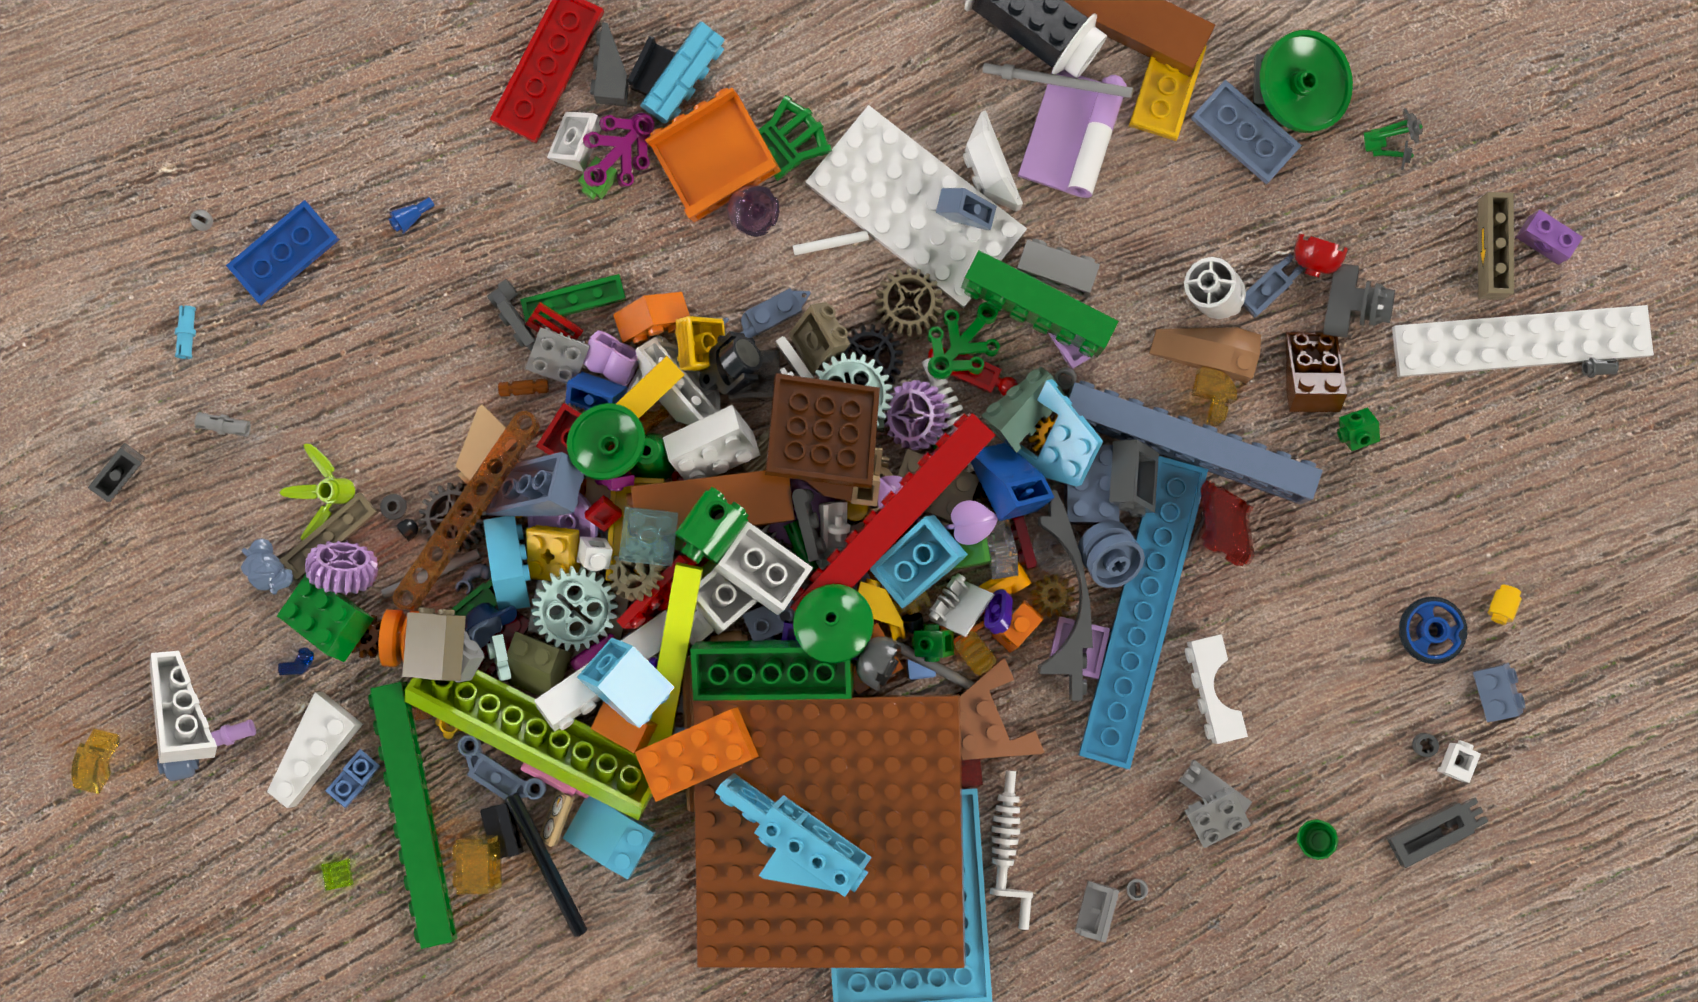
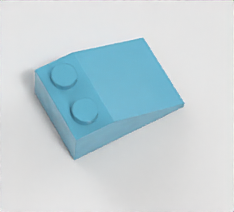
M931 515L924 517L870 568V571L903 609L950 572L968 554L936 516Z
M589 796L587 799H584L563 839L604 867L628 880L657 830Z

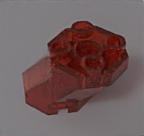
M1205 480L1201 487L1206 530L1201 537L1205 540L1202 545L1215 553H1225V559L1236 566L1250 565L1255 557L1249 515L1254 507L1246 504L1245 500L1223 487L1218 488L1215 486V483Z

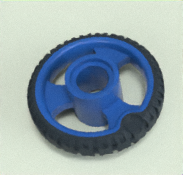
M1440 597L1418 599L1410 604L1401 616L1399 622L1401 643L1405 650L1418 661L1428 664H1440L1450 661L1461 652L1466 643L1468 628L1465 617L1461 610L1447 599ZM1434 606L1448 611L1454 618L1456 625L1450 627L1445 619L1434 617ZM1417 613L1422 618L1416 628L1419 639L1412 641L1409 625L1412 617ZM1432 623L1438 629L1435 637H1432L1429 633V626ZM1446 639L1453 643L1452 647L1442 654L1429 655L1427 652L1428 646L1431 643H1441Z

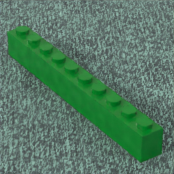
M397 682L370 688L371 694L368 695V701L371 710L375 711L376 720L373 721L375 734L379 735L381 746L378 747L380 760L385 763L386 771L383 773L386 787L390 788L391 793L388 804L391 813L395 814L396 823H394L393 829L396 839H400L401 849L398 852L401 865H405L406 870L404 886L406 891H410L409 911L411 917H415L417 926L414 928V937L416 943H420L421 949L451 943L458 938L412 705L405 702V688L408 684L407 682Z

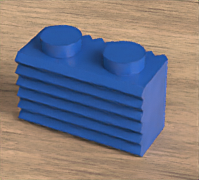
M581 372V374L579 373L573 379L568 380L565 402L567 405L570 403L571 406L575 405L576 408L579 406L580 409L584 408L586 411L600 404H616L627 393L628 388Z

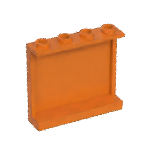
M733 87L718 91L712 100L698 103L694 106L692 112L675 117L672 120V124L665 128L655 129L650 133V137L645 139L647 144L652 147L682 201L686 215L694 223L781 171L740 96Z

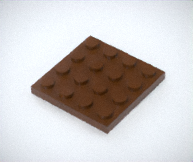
M776 373L765 475L871 489L880 388Z

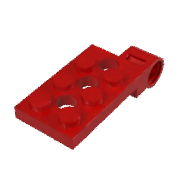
M679 555L661 574L664 580L657 581L660 587L659 590L652 588V597L644 594L643 601L636 600L616 621L622 628L639 629L652 620L660 610L664 611L668 608L676 563L703 567L709 559L703 557L699 563H696L686 555Z

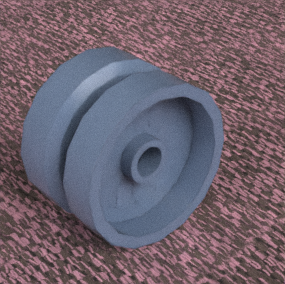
M1111 520L1098 523L1087 530L1078 543L1082 563L1099 586L1113 588L1124 585L1136 577L1143 567L1145 559L1143 549L1133 538L1128 528L1121 522Z

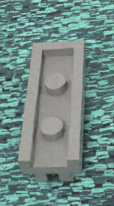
M1192 760L1191 765L1178 780L1199 797L1205 798L1208 803L1212 801L1209 796L1210 794H1212L1215 800L1217 798L1214 793L1222 790L1224 787L1227 789L1231 788L1230 785L1195 760ZM1233 788L1244 812H1246L1252 801Z

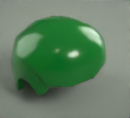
M1315 819L1307 821L1299 828L1297 843L1302 852L1309 858L1315 860L1326 859L1337 850L1339 838L1336 830L1330 823Z

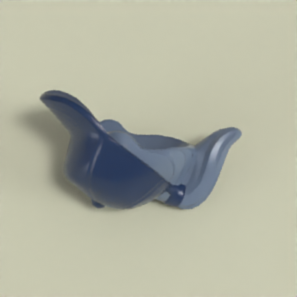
M481 603L473 607L465 619V630L469 635V639L475 641L480 648L484 647L494 634L501 632L502 626L516 619L517 610L515 606L497 610L490 603Z

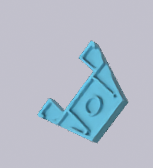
M1053 379L1046 380L1037 401L1057 413L1058 417L1039 456L1021 444L1022 448L1018 453L1040 471L1045 478L1077 487L1082 485L1103 440L1083 415L1079 416L1071 406L1072 402L1070 399L1062 395L1057 388L1058 384Z

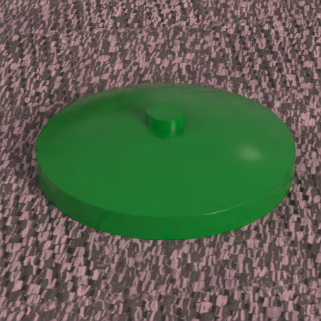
M1298 30L1279 38L1267 50L1260 69V89L1268 110L1278 122L1296 132L1313 133L1334 125L1345 114L1352 97L1353 78L1345 54L1331 38L1313 30Z

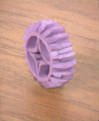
M913 380L912 382L906 381L902 383V386L894 388L895 393H890L893 399L891 402H886L891 408L884 412L888 419L884 426L890 427L887 435L895 436L894 442L896 444L902 443L903 448L911 447L912 450L927 449L930 444L934 445L937 442V437H941L944 434L941 428L949 426L944 422V419L949 418L951 415L944 411L949 405L942 403L945 395L937 394L939 388L936 386L930 387L929 382L921 383L920 380ZM925 401L927 402V404H928V406H929V410H928L927 407H926ZM917 413L923 414V416L915 418V416H909V414ZM927 421H929V424H928L927 428L925 429V425H926Z
M338 540L336 543L327 541L325 545L318 544L317 548H311V552L308 553L306 558L305 572L306 577L309 578V583L315 584L317 589L323 588L325 592H335V595L337 593L347 595L348 592L357 594L358 590L366 591L367 587L373 585L378 574V563L374 552L368 551L365 546L359 547L358 543L350 544L348 541L345 543Z

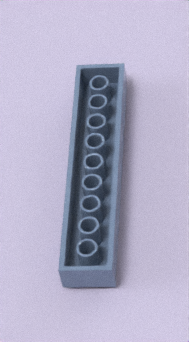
M1086 381L1075 382L1068 391L1067 397L1072 402L1071 406L1079 416L1083 415L1095 432L1117 440H1139L1157 451L1159 455L1209 469L1208 472L1297 504L1306 503L1314 498L1323 471L1316 468L1317 464L1308 460H1301L1299 462L1291 459L1292 455L1286 452L1276 451V453L1266 450L1267 446L1263 444L1242 442V437L1227 433L1226 436L1217 433L1218 429L1210 425L1203 424L1202 427L1192 424L1193 420L1190 418L1169 416L1167 410L1159 407H1153L1152 410L1144 407V403L1137 399L1129 398L1128 401L1121 399L1118 393L1106 389L1104 392L1096 390L1093 384Z

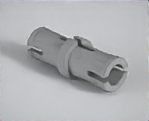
M198 412L195 417V428L213 430L220 435L227 433L248 437L251 431L250 421L229 418L228 415L221 414L217 416Z

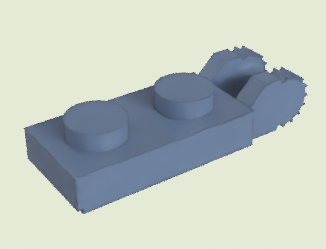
M1291 254L1278 265L1275 264L1246 291L1242 306L1254 318L1294 283L1293 280L1305 270V268L1299 266L1292 271L1289 277L1281 270L1292 262L1294 257Z

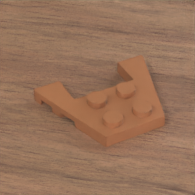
M1005 658L998 661L995 666L960 695L961 757L963 760L1045 753L1035 730L1012 740L1007 735L990 694V690L1014 680Z

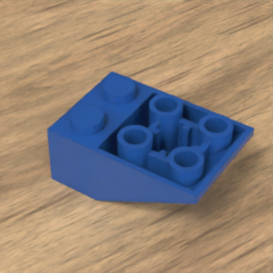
M1005 443L984 447L971 461L999 521L1038 512L1055 498L1044 475Z

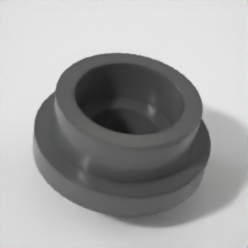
M390 494L383 498L380 509L386 518L397 520L406 513L407 504L402 496ZM392 502L397 504L395 511L389 510V505Z

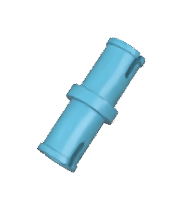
M179 306L178 327L175 328V335H177L176 358L192 359L193 337L196 336V330L194 329L196 308L193 306Z

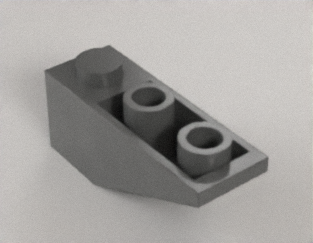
M602 22V30L597 31L596 36L599 54L594 56L593 69L596 70V79L591 80L590 94L594 96L597 104L627 107L628 77L609 25Z

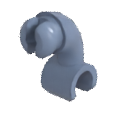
M479 563L470 567L463 575L462 580L457 582L455 586L456 591L459 592L462 584L466 583L468 585L466 595H469L474 588L471 583L473 579H490V566Z

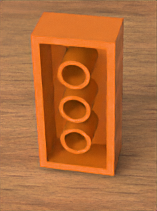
M738 707L635 752L655 802L759 757Z

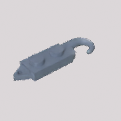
M789 288L745 311L741 318L744 331L740 333H744L747 338H752L800 314L811 292L792 291ZM727 317L723 319L724 325L729 321Z

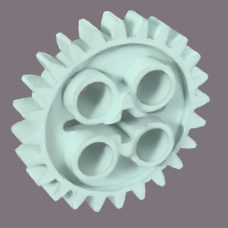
M852 352L850 359H847L845 354L842 353L841 361H837L832 356L831 366L823 362L822 366L825 371H815V374L821 380L839 379L843 383H846L844 374L847 372L849 373L851 384H856L854 377L857 374L866 375L868 383L865 386L880 388L878 418L886 419V415L882 410H890L891 408L885 401L893 399L892 395L886 394V391L892 389V385L884 384L888 380L889 375H880L883 367L880 366L875 369L873 367L874 359L866 363L864 354L860 360H856L855 352Z
M570 566L569 573L565 574L564 570L560 568V576L556 577L553 573H550L552 581L549 583L542 580L544 590H535L540 598L532 599V603L538 607L532 609L531 613L534 616H539L533 620L534 625H541L538 629L539 634L547 633L545 636L546 642L548 643L554 639L555 647H559L563 643L565 651H568L570 645L574 644L576 651H579L580 644L584 643L585 647L589 649L590 640L598 644L599 639L597 636L599 634L607 637L604 628L614 627L609 619L617 618L616 613L611 611L618 607L616 602L611 601L616 595L614 592H608L611 589V585L609 582L603 584V575L595 579V571H590L586 574L585 568L581 566L579 572L576 573L574 567ZM571 586L580 587V591L576 595L567 594ZM557 594L563 595L574 607L578 606L582 614L592 619V623L585 621L575 610L571 611L568 604L559 599ZM590 603H600L596 611H587V606ZM560 605L563 607L561 613L557 615L549 613L553 606ZM577 621L582 623V626L579 630H569V627L573 622Z

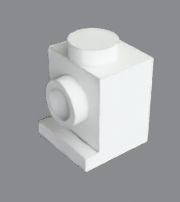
M580 536L576 561L590 571L609 569L613 549L606 538Z
M1458 740V743H1449L1442 764L1438 767L1437 772L1461 782L1470 783L1481 753L1474 751L1473 745ZM1457 755H1459L1461 761L1459 764L1456 765L1455 760L1457 758Z

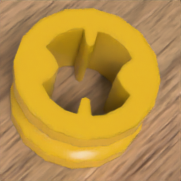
M889 624L893 640L896 641L898 637L906 638L903 625L900 628Z

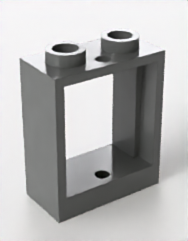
M1139 440L1113 441L1109 502L1118 506L1119 510L1129 512L1130 516L1145 517V513H1155L1159 458L1157 451Z

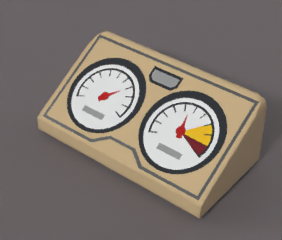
M560 790L555 792L540 831L543 842L550 847L557 845L575 799V795L571 796Z

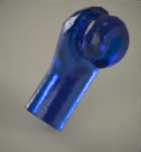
M307 647L299 649V654L293 662L278 664L279 675L305 673L314 661V653Z

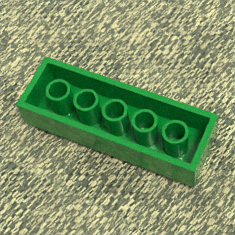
M978 250L961 286L967 296L973 299H978L979 297L987 301V305L997 311L1003 309L1011 313L1010 317L1018 322L1023 323L1025 320L1033 324V329L1042 334H1047L1048 332L1057 336L1056 340L1066 346L1072 344L1080 348L1079 352L1090 358L1093 355L1098 357L1104 351L1119 322Z
M797 640L696 641L690 649L693 701L852 699L855 691L853 658L841 663L821 662L806 654Z

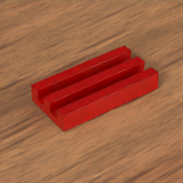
M539 302L526 322V325L536 332H539L540 327L545 329L534 322L536 319L556 333L560 334L561 332L565 337L570 335V338L578 340L579 336L583 333L582 328ZM542 311L575 332L574 335L569 334L541 316L539 312Z

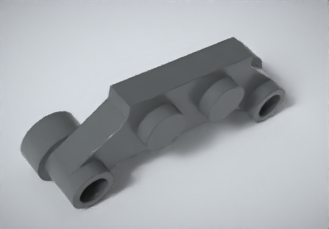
M504 279L498 284V288L487 295L493 306L495 308L498 307L501 311L498 315L507 327L511 325L516 332L513 336L521 347L526 346L532 351L536 337L510 302L518 296V293L507 279Z

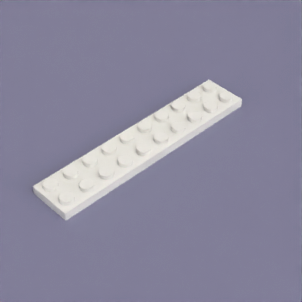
M1647 305L1395 325L1392 327L1397 377L1581 363L1584 360H1589L1591 357L1595 358V360L1612 358L1618 360L1654 355Z

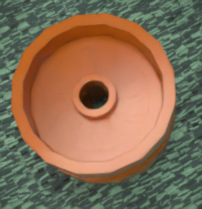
M386 609L383 614L378 644L379 658L382 666L398 667L402 661L404 662L407 616H405L402 610Z

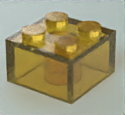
M469 835L456 840V844L453 845L452 857L456 861V871L453 873V887L456 888V895L489 894L502 888L501 835Z

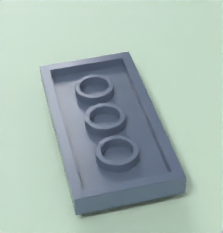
M1227 80L1222 82L1191 117L1193 122L1266 185L1302 146Z

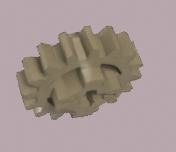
M641 543L638 547L630 544L629 551L621 548L622 555L620 557L614 555L613 557L616 564L609 565V568L613 570V574H610L608 579L614 581L610 587L617 591L616 594L632 602L634 599L643 601L644 594L652 597L651 589L659 590L660 587L657 581L664 580V577L659 574V571L665 569V566L659 563L662 557L656 554V550ZM633 569L637 570V573H639L640 576H637L636 572H634Z

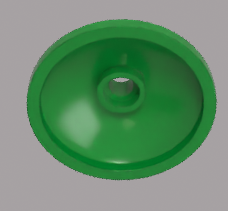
M612 403L600 404L583 412L573 423L567 438V451L573 465L582 474L597 480L614 479L627 473L639 461L645 446V431L639 418L630 409ZM610 445H615L613 450L608 451Z
M829 584L812 590L801 600L794 615L793 627L795 637L806 654L821 662L841 663L856 657L864 650L873 633L874 619L870 605L858 591L845 585ZM830 615H835L836 620L834 622H828L827 617Z

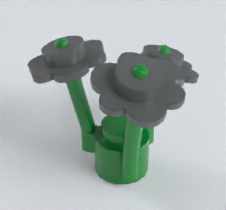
M1407 108L1403 109L1404 121L1364 132L1366 152L1373 151V157L1392 156L1403 158L1401 170H1404L1405 163H1410L1411 158L1414 157L1412 148H1407L1408 141L1405 142L1404 152L1382 150V147H1387L1386 137L1408 132L1411 140L1419 143V135L1423 133L1422 123L1413 113L1409 114Z

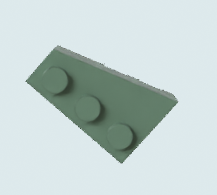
M1041 366L1028 373L1026 379L1020 384L1011 387L1003 398L989 405L986 412L981 415L995 435L1016 453L1022 448L1019 443L1027 434L1032 436L1036 432L1034 426L1042 417L1047 419L1053 412L1037 401L1046 380L1053 379L1056 382L1051 373ZM1058 385V390L1062 393L1063 396H1066L1063 390Z

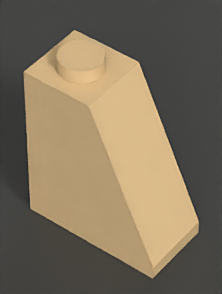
M482 404L477 409L455 465L461 471L458 476L468 486L473 483L479 487L522 444Z

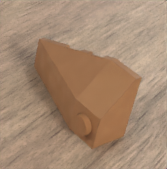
M1237 327L1156 329L1149 354L1242 383H1248L1253 379L1260 356L1261 335Z

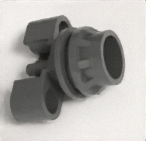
M1342 264L1337 271L1333 272L1323 334L1347 338L1351 316H1359L1360 325L1364 326L1366 320L1369 321L1371 326H1376L1382 322L1390 323L1395 290L1387 289L1381 283H1376L1375 287H1371V281L1366 282L1365 289L1356 288L1359 265Z

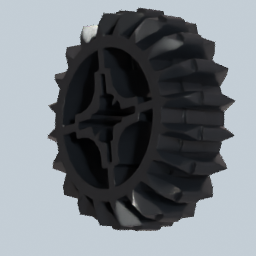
M872 324L870 326V332H866L865 325H861V333L859 334L855 328H852L851 334L853 338L847 335L850 345L844 351L846 358H848L851 349L855 351L859 360L863 354H868L869 357V354L873 355L875 353V364L873 367L876 369L880 366L883 367L878 357L882 350L886 348L890 355V365L887 370L883 367L880 375H889L887 381L894 384L895 379L891 374L899 376L901 371L895 366H903V360L896 359V357L903 355V350H894L900 345V342L897 340L890 343L894 335L889 333L884 337V327H881L879 333H876L875 325ZM864 340H874L879 342L871 348H866L861 344H858L859 342ZM846 372L844 376L848 375L846 383H850L849 373ZM860 374L854 377V382L858 385H866L868 383V378L860 377Z

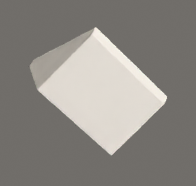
M565 112L547 158L584 172L593 148H587L584 145L583 137L590 132L600 133L601 128L598 115L594 113ZM590 136L589 140L592 144H594L595 140L592 136Z

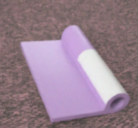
M1063 70L1056 74L1060 76L1075 78L1066 70ZM1081 75L1078 77V79L1096 81ZM1109 75V77H1104L1101 81L1102 83L1127 87L1123 79L1117 75ZM1047 84L1018 177L1078 197L1090 198L1093 195L1123 97Z

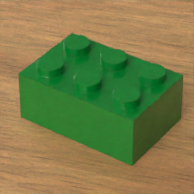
M306 574L277 615L278 618L325 655L342 662L346 661L374 620L372 616L343 594L337 593L335 595V592H325L323 588L317 589L315 584L309 583V578L306 577Z

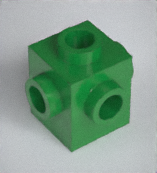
M1368 407L1339 417L1340 428L1337 429L1338 438L1351 451L1380 442L1379 421Z
M924 624V629L915 630L912 638L915 657H924L925 662H938L940 658L954 655V632L949 629H939V624Z

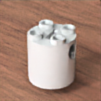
M1204 258L1194 263L1186 274L1184 281L1185 293L1204 315L1209 318L1224 319L1240 312L1246 296L1245 284L1229 263L1220 258Z

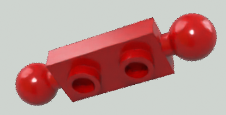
M933 348L928 352V359L933 357ZM959 354L953 361L970 360L973 356ZM984 362V368L980 374H972L967 370L953 371L950 375L990 394L995 386L1003 396L1006 395L1011 387L1018 385V382L1013 377L1000 378L999 375L1002 369L987 362ZM978 363L972 364L975 368L981 367Z

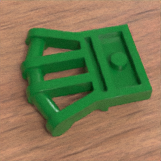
M787 95L782 99L771 120L759 129L762 138L781 170L773 176L777 181L793 168L799 166L802 161L817 156H824L832 151L831 145L827 144L822 123L820 121L817 122L813 118V112L809 108H804L793 102L792 98ZM786 110L797 115L778 130L776 126ZM804 122L809 129L789 143L785 136ZM812 136H815L818 147L800 153L796 152V149Z

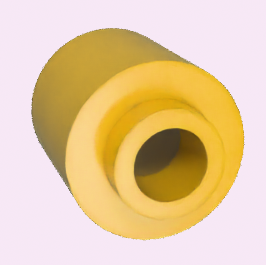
M1502 584L1500 589L1495 591L1487 612L1492 616L1491 620L1493 622L1506 625L1507 622L1511 623L1514 621L1522 600L1519 589Z

